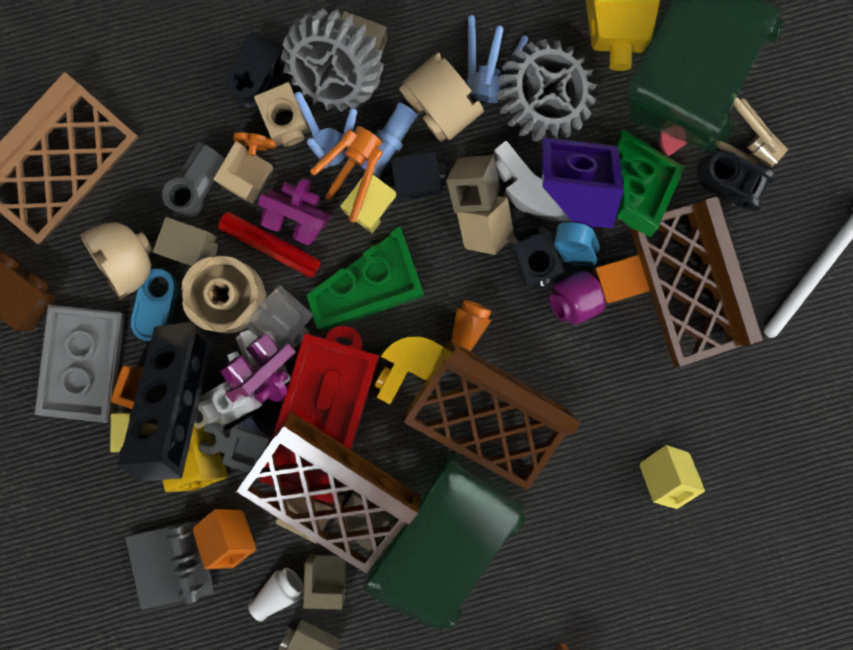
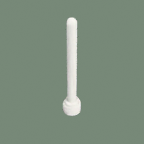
M853 214L764 327V333L767 337L774 338L780 333L853 239Z

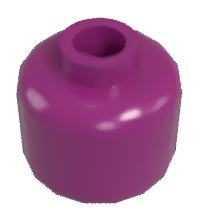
M585 270L578 271L557 281L549 297L550 306L555 316L559 320L566 321L572 325L581 324L601 314L605 309L606 303L598 277H594Z

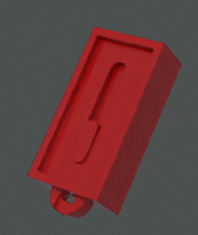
M348 326L335 327L328 332L325 339L311 334H304L288 385L287 395L284 398L272 439L292 411L352 450L380 359V355L362 350L363 342L356 330ZM337 338H347L351 340L352 344L344 345L338 342ZM280 443L274 451L277 466L297 463L295 452ZM268 461L263 468L270 467ZM306 470L310 487L330 484L328 474L323 470ZM299 472L280 474L283 489L303 488ZM272 476L260 477L259 482L274 486ZM332 493L313 495L315 499L331 504L334 503Z

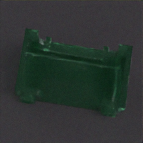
M673 0L632 81L628 94L632 122L715 153L720 141L726 143L734 129L735 121L730 119L732 107L762 47L766 48L770 41L777 43L783 32L786 20L781 18L782 10L766 0Z
M450 454L439 468L440 472L435 479L437 483L431 482L429 490L420 501L417 516L409 525L406 523L393 543L382 554L381 563L379 561L375 562L366 575L363 590L375 599L439 632L443 631L445 627L451 630L462 614V609L459 607L508 535H516L526 519L522 515L524 509L522 503Z

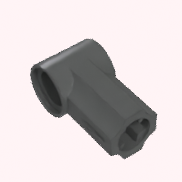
M199 142L176 178L169 180L164 185L162 199L165 205L180 217L192 218L197 216L203 209L204 198L215 183L213 179L225 158L207 145ZM191 191L190 201L183 206H177V196L181 192Z

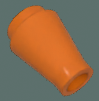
M464 299L462 306L457 307L451 340L471 351L492 321L489 319L492 310Z

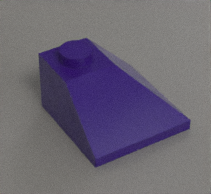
M543 137L542 187L572 222L584 224L592 228H613L624 190L618 146Z

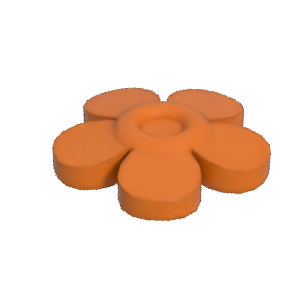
M234 133L233 138L235 142L237 141L245 147L249 146L248 155L256 156V150L266 151L267 148H276V142L265 136L253 133Z

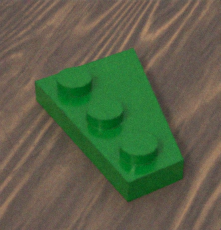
M622 129L615 139V146H618L624 189L617 211V218L624 221L630 228L640 231L651 238L662 221L684 166Z
M401 226L393 230L390 236L376 246L373 245L362 253L363 256L346 269L342 268L306 295L319 332L424 297V292Z

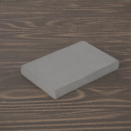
M48 305L34 415L111 423V414L114 413L115 403L110 402L118 379L125 313Z

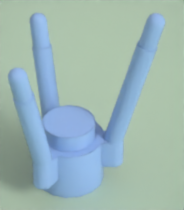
M470 15L468 17V78L466 84L472 91L470 92V97L483 102L497 103L499 100L496 99L497 93L504 89L497 84L501 71L495 68L503 27H496L487 66H480L479 72H476L475 17ZM527 36L521 37L515 51L522 50V47L528 41Z
M295 93V98L313 138L307 140V144L320 160L342 139L348 129L353 132L357 110L352 108L349 111L344 134H340L331 128L320 130L302 93ZM343 149L324 168H328L329 166H334L342 162L345 157L344 152L346 151V149Z

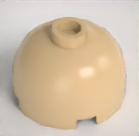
M111 222L97 225L80 234L87 250L100 271L102 270L108 279L107 282L119 299L133 293L145 283L151 271L148 254L153 252V248L143 232L135 235L128 226Z

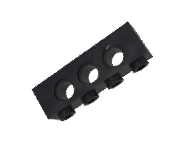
M193 322L154 327L151 342L148 345L147 357L139 379V387L129 416V424L118 462L119 467L140 482L181 479L183 476L213 342Z

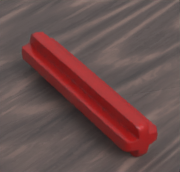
M225 212L219 221L218 228L223 232L310 278H313L320 268L321 262L315 257L230 212Z

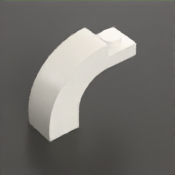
M507 141L494 150L493 155L497 174L503 181L510 180L513 183L504 193V196L508 198L510 203L524 213L538 219L552 222L571 221L542 187V179L537 177L527 167Z

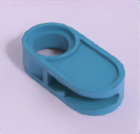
M560 223L557 227L554 244L562 260L579 267H593L597 265L596 253L600 250V244L594 230L580 223Z
M152 269L145 283L138 288L131 317V328L139 339L151 341L154 327L172 324L179 293V283L177 278L170 272L162 269ZM157 277H164L169 284L167 293L162 297H155L150 290L152 281Z

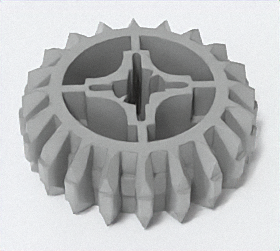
M324 8L318 10L315 14L310 11L294 22L290 32L284 38V43L282 44L284 49L281 59L286 63L283 72L293 75L290 85H299L302 95L308 94L313 98V105L320 101L324 103L326 110H329L334 105L340 112L348 106L355 109L361 102L365 103L366 100L370 99L380 83V75L383 72L384 64L380 62L382 50L374 48L376 37H367L364 34L366 24L359 27L353 24V15L346 19L341 18L338 9L332 11L330 15Z
M546 39L540 40L536 46L533 42H529L522 47V50H516L510 56L511 61L503 64L502 71L504 74L498 78L497 84L504 89L497 93L496 99L506 101L507 103L500 109V113H511L512 118L509 120L508 126H514L517 123L521 125L519 136H525L531 131L533 141H539L543 136L544 138L552 139L559 137L563 140L571 135V131L576 132L581 129L582 121L587 120L592 114L588 108L593 106L597 99L588 93L594 91L597 84L587 81V78L592 75L593 70H583L581 64H583L585 57H578L577 59L572 57L574 46L562 51L560 40L554 41L550 46ZM543 66L549 67L557 73L548 72ZM554 83V86L549 90L550 94L538 100V97L544 92L543 88H547ZM522 84L526 87L528 92L527 100L525 99L523 93ZM566 85H567V88H568L569 97H568V95H567V93H566V89H565ZM542 109L550 116L553 114L556 118L544 117L534 110Z

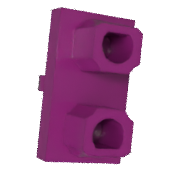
M302 178L297 186L285 182L282 187V193L271 189L267 195L261 194L258 202L259 206L264 207L261 226L273 231H280L283 229L286 217L298 222L293 238L306 245H310L315 241L320 231L329 224L332 214L314 207L317 206L320 196L309 192L311 181Z
M265 333L257 337L245 348L257 362L253 368L240 355L220 370L231 386L225 395L232 403L242 395L245 397L250 396L257 388H259V391L254 394V397L260 403H263L267 398L280 402L287 395V389L283 383L288 379L287 373L283 370L276 374L274 372L295 351L289 343L278 347Z

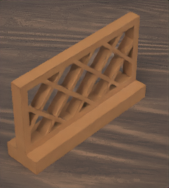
M64 72L0 141V187L4 183H17L19 204L7 205L0 200V213L35 243L41 245L139 137L80 83ZM82 98L93 106L94 122L74 123L73 108ZM100 113L110 122H100ZM66 116L67 123H60ZM101 127H117L127 137L117 148H102ZM67 128L69 149L49 150L48 135L52 130ZM74 128H95L96 149H76ZM41 143L42 150H35ZM111 153L103 162V154ZM76 154H97V170L92 175L78 176ZM42 155L44 177H24L23 162L29 156ZM49 155H70L71 176H51ZM16 171L17 178H9ZM78 180H86V182L79 188ZM52 181H72L73 196L67 202L53 203ZM25 182H45L46 203L26 204ZM54 207H62V208L54 215ZM27 208H47L48 223L39 233L28 224ZM11 209H19L20 217Z

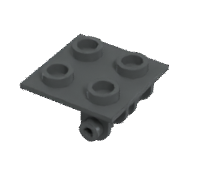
M199 520L125 537L141 610L178 601L190 604L198 601L200 596L214 593L210 570L204 569L193 533V527L199 523Z

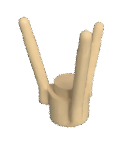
M730 93L728 99L757 134L746 147L750 150V153L746 154L703 131L698 132V137L722 151L734 152L736 155L754 164H759L767 169L771 168L784 156L788 148L770 132L745 99H739L734 93Z

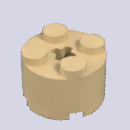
M436 52L402 81L404 85L399 88L406 101L417 114L424 110L426 115L423 117V120L440 142L446 138L450 141L484 112L480 102L474 103L468 96L472 92L451 64L445 58H441L439 52Z
M227 256L208 257L195 263L187 271L181 288L183 289V308L189 319L205 330L221 333H235L251 326L262 313L267 296L263 282L256 271L247 264ZM221 288L229 290L227 294L230 298L227 302L220 301L222 295L219 293Z

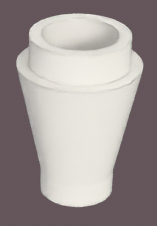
M284 568L282 571L276 570L257 596L248 604L249 612L256 620L262 622L268 616L299 601L300 594L304 591L302 580L290 568Z

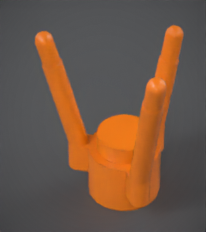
M357 126L354 132L348 129L342 139L310 171L312 175L318 174L347 147L344 155L349 159L325 196L326 200L330 201L354 165L357 163L363 166L368 161L349 217L350 222H356L375 166L383 154L379 150L382 141L361 126Z

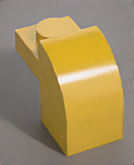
M406 337L391 344L381 357L394 363L392 370L384 367L375 384V387L381 389L377 398L391 404L408 371L427 380L443 356L441 352L443 346L423 337Z

